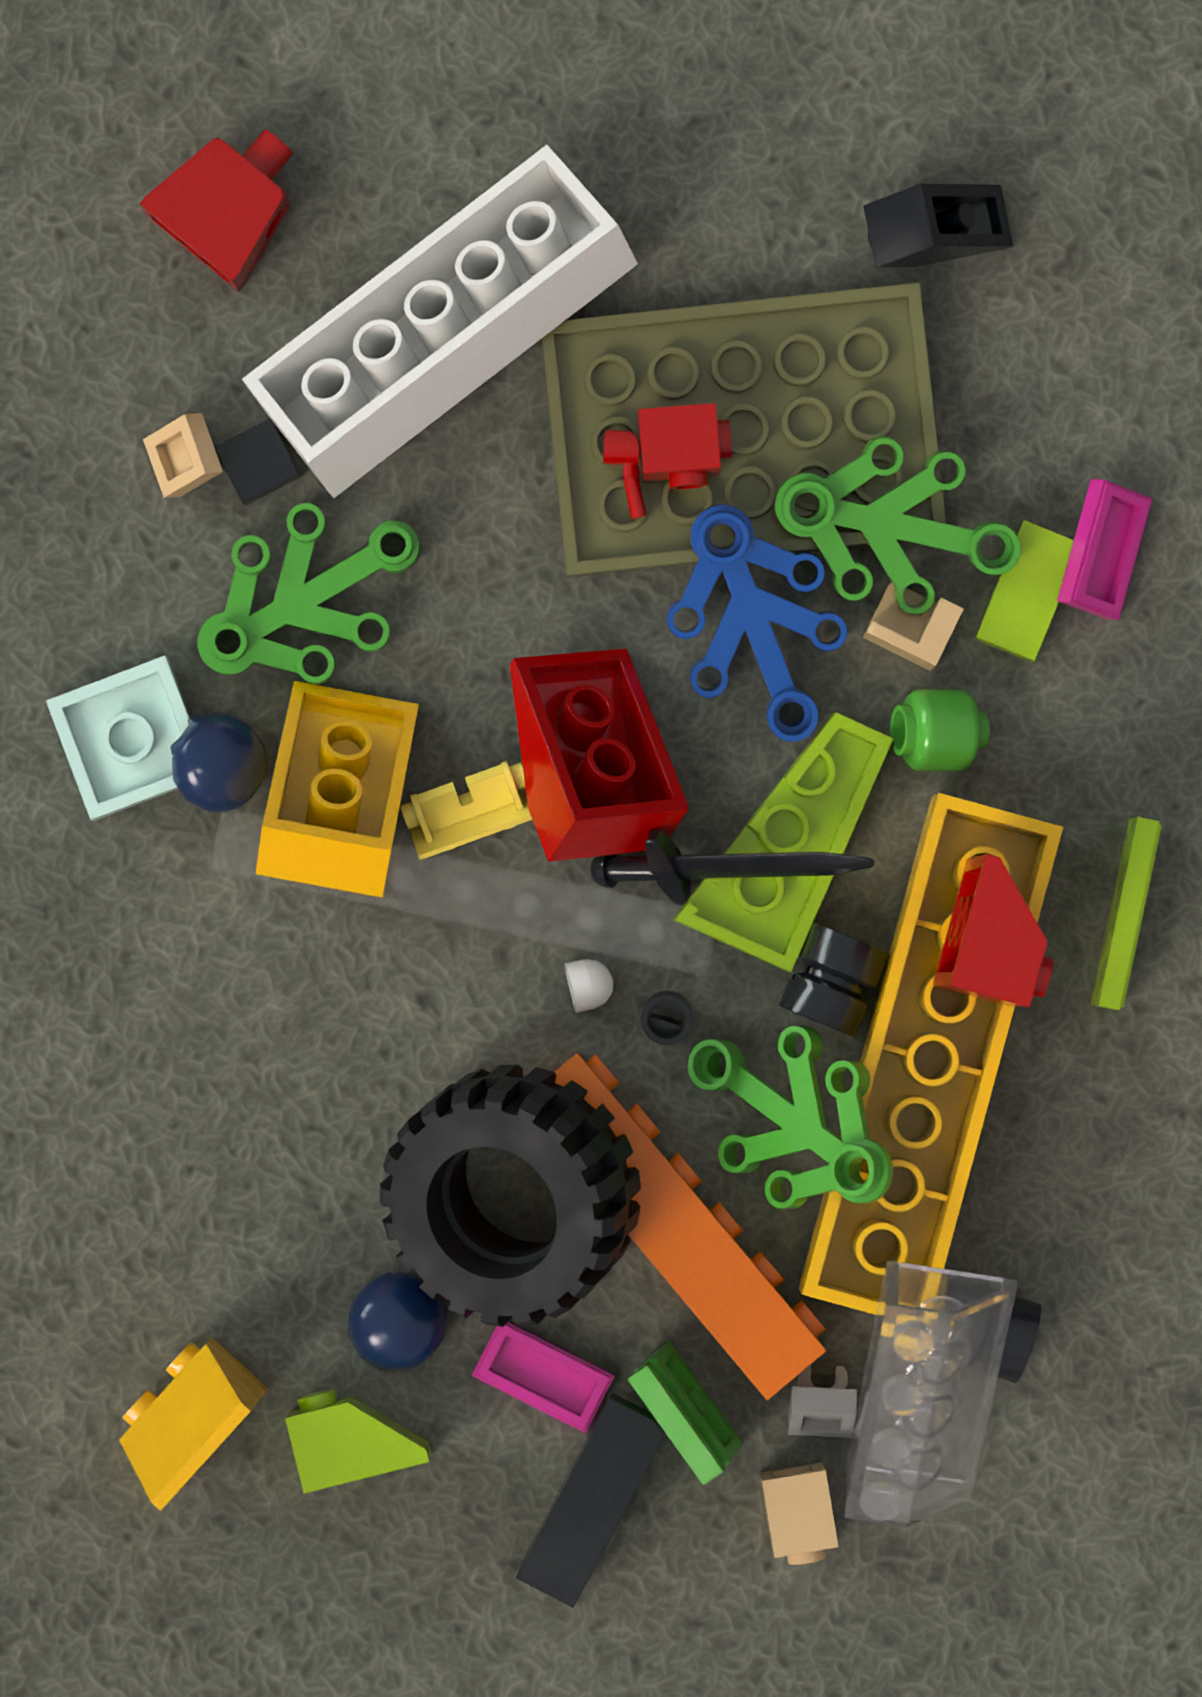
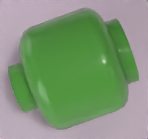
M916 689L905 697L902 705H897L894 708L890 721V737L893 738L891 743L893 751L896 755L902 756L911 769L920 772H958L967 769L974 763L979 749H984L987 746L990 734L987 714L984 711L978 710L976 701L969 692L960 689Z

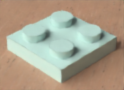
M167 656L159 657L46 700L90 820L101 819L178 789L173 781V756L170 747L188 727L187 720L190 718V714Z

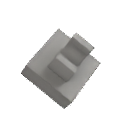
M809 1365L799 1374L797 1386H792L788 1409V1435L852 1438L857 1414V1389H846L848 1383L846 1369L842 1366H836L834 1385L831 1388L815 1387L811 1381L812 1371L811 1365Z

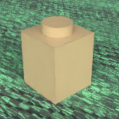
M822 1462L760 1472L771 1545L775 1558L787 1556L788 1564L790 1565L808 1564L824 1560L826 1558V1549L839 1547L827 1474Z

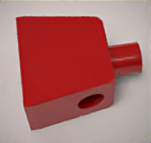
M266 129L261 132L242 156L217 137L147 194L139 204L148 218L239 292L247 282L290 208L291 204L287 194L272 180L293 156V152L279 138Z

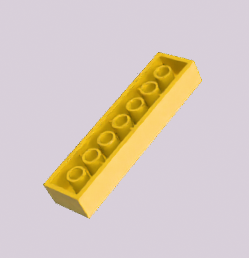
M942 793L931 796L891 943L890 956L884 969L859 1061L866 1066L870 1074L869 1089L862 1096L869 1137L882 1144L888 1151L893 1164L892 1182L887 1192L880 1199L871 1203L850 1202L838 1191L823 1194L798 1286L802 1295L928 1329L1015 1006H1006L932 985L966 860L984 854L1000 857L1038 923L1063 831L1062 826ZM866 1159L861 1162L859 1167L860 1176L865 1182L869 1175Z

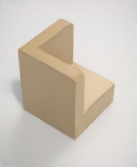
M890 583L862 638L931 671L936 667L964 608L940 598L937 602H933L928 611L919 615L908 614L897 605L894 598L895 586L893 583ZM908 588L903 593L905 603L910 606L918 605L924 599V596Z

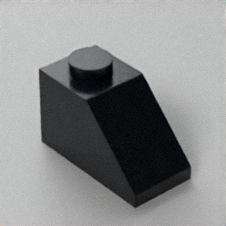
M921 183L863 205L868 227V241L873 251L876 268L918 267L1013 247L1001 185Z

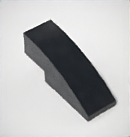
M611 1393L524 1556L516 1576L518 1580L572 1608L574 1607L665 1433L651 1412Z

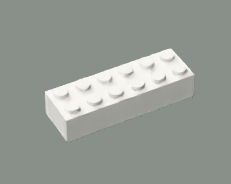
M545 145L247 374L242 380L277 428L330 495L335 498L633 269L638 263L619 225L552 149Z

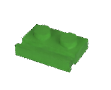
M668 1340L650 1352L634 1370L635 1373L630 1375L627 1380L699 1481L704 1485L724 1472L725 1466L732 1461L744 1443L674 1345Z

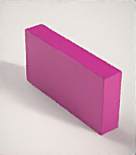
M1104 479L1090 480L1058 595V602L1101 618L1119 620L1153 498Z
M508 1321L503 1327H495L472 1376L586 1433L615 1374Z

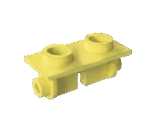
M507 761L501 762V765L465 777L470 792L458 796L453 782L420 794L410 795L412 802L403 804L400 808L406 825L410 829L419 860L452 850L458 846L532 820L527 804L521 762L508 766Z

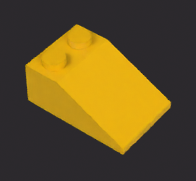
M294 681L262 824L256 866L257 875L383 898L419 704Z
M211 1338L202 1349L198 1348L191 1341L166 1368V1371L174 1378L173 1381L158 1397L148 1389L122 1417L131 1427L119 1441L150 1502L160 1511L269 1390L214 1338Z

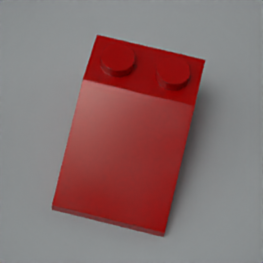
M627 648L513 658L510 663V673L527 804L547 861L646 851L645 843L650 830H661L666 836L670 837L689 810V806Z

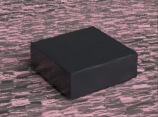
M271 418L214 447L244 506L301 478Z

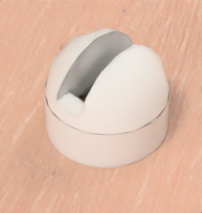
M590 959L565 963L566 977L576 1013L595 1009L609 999L613 991V978L606 966Z

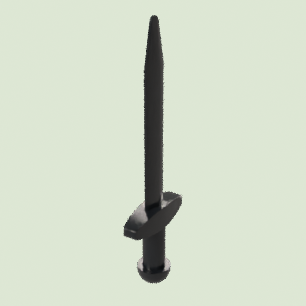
M650 830L645 843L646 855L617 856V854L596 856L591 862L590 871L592 879L598 885L606 888H614L618 882L656 881L662 891L674 903L684 905L691 895V879L831 876L871 868L874 866L875 861L868 857L829 852L682 855L671 839L661 830Z

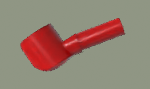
M607 430L604 434L603 464L623 465V482L631 519L647 516L639 480L638 439L631 431Z

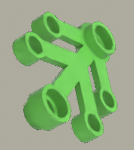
M877 436L869 440L861 456L825 478L815 473L804 472L795 474L782 483L774 501L778 521L788 532L796 536L812 537L833 572L832 581L835 590L843 598L850 601L861 600L870 593L873 586V576L864 564L853 560L834 525L862 532L895 586L894 598L897 605L903 611L912 615H919L928 611L933 605L935 592L931 583L916 573L896 539L968 555L970 562L976 568L990 575H1000L1008 572L1016 565L1020 557L1021 545L1018 536L1011 528L1000 522L988 521L981 523L975 529H969L904 514V512L939 490H952L962 483L966 474L965 464L957 454L948 450H939L931 454L923 470L867 505L842 500V498L876 474L889 476L900 469L904 460L902 447L897 441L887 436ZM888 444L894 450L893 462L884 468L876 467L872 461L874 449L879 445ZM945 458L952 459L956 465L954 477L946 482L938 481L934 475L936 464ZM803 493L814 494L818 502L816 510L808 516H801L795 511V501ZM989 535H997L1002 542L1000 553L992 558L983 557L980 551L981 542ZM851 569L860 570L864 575L862 587L854 592L845 591L842 587V577ZM919 583L925 588L923 601L915 606L907 605L903 599L904 590L910 584Z
M301 503L294 506L287 516V528L291 536L274 601L252 615L251 610L259 574L265 572L270 566L272 554L267 543L260 537L247 535L240 538L232 548L231 555L236 568L225 611L207 619L198 634L197 645L202 660L209 668L220 674H240L249 669L254 663L297 673L306 682L320 685L329 681L336 670L335 658L327 648L321 645H310L303 650H299L264 638L285 625H290L353 641L360 649L366 652L382 650L390 640L391 631L387 621L381 615L368 612L355 616L320 607L319 605L381 569L388 573H402L409 570L416 563L420 554V542L415 531L404 522L386 521L373 530L369 538V546L306 582L315 543L324 535L326 530V519L322 511L311 503ZM311 512L318 517V526L311 534H300L296 531L295 521L300 514ZM392 534L402 536L406 542L405 550L396 557H389L382 552L383 540ZM250 544H256L263 550L262 561L254 567L243 565L240 559L242 549ZM375 621L382 626L383 635L377 643L366 644L361 641L359 630L365 622ZM226 631L237 632L240 636V647L232 654L220 652L217 645L218 638ZM320 653L325 655L328 660L327 670L320 676H310L304 668L305 660L311 654Z
M809 1026L787 1027L782 1031L778 1039V1051L782 1059L787 1063L794 1102L746 1068L745 1058L739 1047L733 1042L707 1039L699 1042L692 1049L688 1058V1072L696 1086L708 1091H726L730 1089L782 1128L756 1136H727L720 1143L718 1149L719 1162L730 1173H750L758 1168L761 1161L812 1150L828 1162L829 1165L803 1173L797 1170H777L771 1173L765 1182L764 1191L766 1199L773 1207L778 1209L798 1208L806 1202L808 1197L832 1191H838L846 1200L853 1203L874 1202L880 1199L889 1189L893 1178V1164L886 1148L869 1137L862 1096L866 1094L870 1086L869 1071L859 1061L839 1060L831 1064L826 1072V1088L836 1098L841 1138L826 1127L814 1062L821 1055L823 1044L817 1030ZM800 1034L805 1040V1050L801 1056L795 1051V1040ZM723 1055L726 1060L724 1075L719 1071V1060ZM847 1069L853 1075V1084L849 1091H846L842 1084V1076ZM739 1143L745 1149V1159L741 1165L735 1158V1150ZM864 1159H866L869 1167V1175L866 1182L859 1173L860 1164ZM786 1178L792 1185V1194L788 1200L783 1197L781 1191L782 1183Z

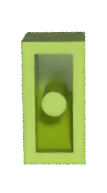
M334 1389L322 1390L297 1398L299 1409L291 1410L285 1417L304 1494L430 1462L432 1456L429 1441L352 1395L337 1399Z

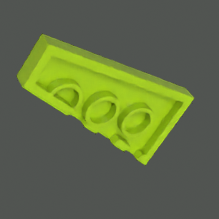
M837 712L832 713L723 854L829 852L843 854L893 738ZM834 875L703 879L672 920L779 969L792 972Z

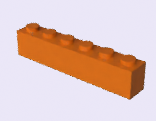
M579 1052L575 1053L554 1071L557 1075L555 1083L564 1087L572 1080L588 1090L584 1100L595 1109L603 1103L615 1117L609 1124L616 1137L626 1134L633 1149V1153L626 1159L628 1168L636 1167L639 1170L641 1190L631 1200L637 1201L641 1208L638 1224L629 1233V1236L768 1401L826 1352L825 1347L817 1338L826 1328L802 1300L793 1307L789 1305L776 1289L785 1279L761 1251L752 1258L748 1256L735 1240L744 1230L720 1202H717L710 1209L693 1190L702 1180L678 1152L669 1160L652 1141L661 1131L637 1103L628 1111L611 1092L620 1082L602 1060L595 1054L585 1061Z

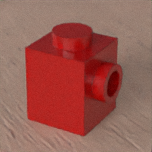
M716 403L638 409L643 482L669 480V488L672 490L707 487V477L719 476L721 469L720 459L732 458L729 420H717Z

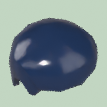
M213 712L194 715L187 720L188 727L170 747L173 756V781L186 801L208 812L237 810L253 797L263 782L268 761L264 743L248 723L228 714Z
M388 1272L371 1281L352 1300L348 1312V1338L359 1358L380 1371L409 1370L429 1359L445 1337L447 1308L440 1295L434 1300L419 1288L424 1282L423 1279L413 1273Z

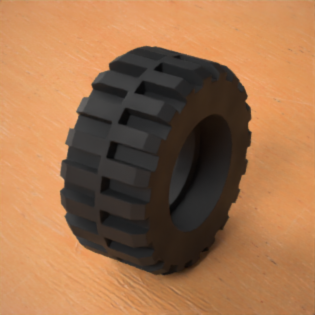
M515 1064L499 1065L491 1073L483 1068L469 1073L456 1084H450L413 1115L397 1133L398 1142L388 1149L383 1167L385 1173L390 1175L380 1183V1203L383 1207H390L391 1211L382 1220L387 1238L390 1241L398 1240L402 1251L396 1257L404 1270L409 1272L414 1269L424 1282L419 1288L433 1300L440 1294L450 1301L449 1311L466 1319L473 1312L481 1313L482 1323L503 1327L514 1317L515 1324L524 1327L539 1324L546 1316L556 1318L571 1310L581 1298H585L619 1261L631 1242L629 1233L638 1224L641 1207L637 1201L631 1199L641 1190L640 1175L636 1167H627L626 1159L633 1153V1149L626 1134L616 1137L609 1126L615 1117L602 1103L597 1109L592 1107L584 1100L588 1090L572 1080L564 1087L556 1084L557 1075L553 1071L535 1067L530 1073L523 1076V1068ZM491 1147L508 1151L522 1158L539 1173L552 1194L556 1208L557 1228L554 1240L544 1242L519 1240L499 1231L484 1218L476 1207L467 1185L466 1161L470 1148Z

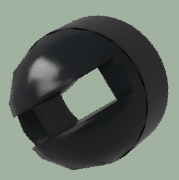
M661 991L652 995L646 1001L641 1015V1024L645 1034L652 1041L662 1045H672L682 1041L690 1032L693 1021V1011L690 1003L684 996L675 991ZM658 1006L683 1013V1021L652 1013L653 1007Z

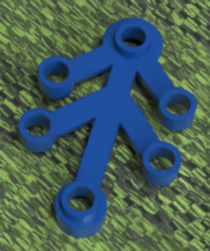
M728 504L710 506L703 510L692 524L690 541L699 559L681 599L672 603L668 608L666 614L667 625L670 631L681 639H691L699 635L705 626L703 607L722 571L730 590L731 598L705 657L696 661L691 667L689 673L691 686L698 695L705 698H714L722 694L728 685L727 669L742 635L746 631L771 695V699L766 707L767 723L771 731L778 738L788 742L801 741L810 736L815 730L818 723V709L810 695L803 690L795 689L769 620L809 637L812 643L823 651H833L844 644L848 633L847 626L842 617L833 611L826 610L817 613L755 586L746 561L785 575L790 585L801 592L813 591L821 585L825 576L824 566L813 553L803 551L794 554L755 537L750 519L739 508ZM720 524H726L734 531L732 543L723 548L714 546L710 541L712 529ZM808 560L816 565V576L808 583L797 582L793 577V569L800 561ZM684 607L692 608L698 614L696 625L689 630H681L674 624V615ZM823 620H834L839 625L838 636L830 642L820 641L816 637L818 624ZM708 666L717 668L721 673L718 685L710 689L703 688L697 683L698 673L701 669ZM796 702L802 706L803 714L798 722L787 724L779 718V711L785 703Z

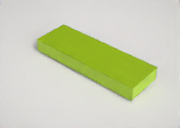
M1142 817L1129 819L1090 1003L1092 1006L1111 1010L1124 1008L1162 825H1159L1160 821Z

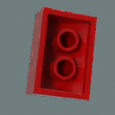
M984 854L966 860L932 985L1006 1006L1030 1008L1032 997L1043 998L1046 993L1054 959L1044 956L1048 941L1000 857Z

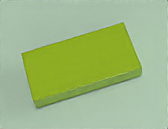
M1023 520L1016 534L1021 545L1018 562L1011 570L1000 574L974 639L1033 663L1036 660L1059 602L1057 599L1074 540Z

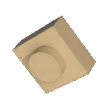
M202 413L184 414L143 439L163 498L181 497L223 472Z

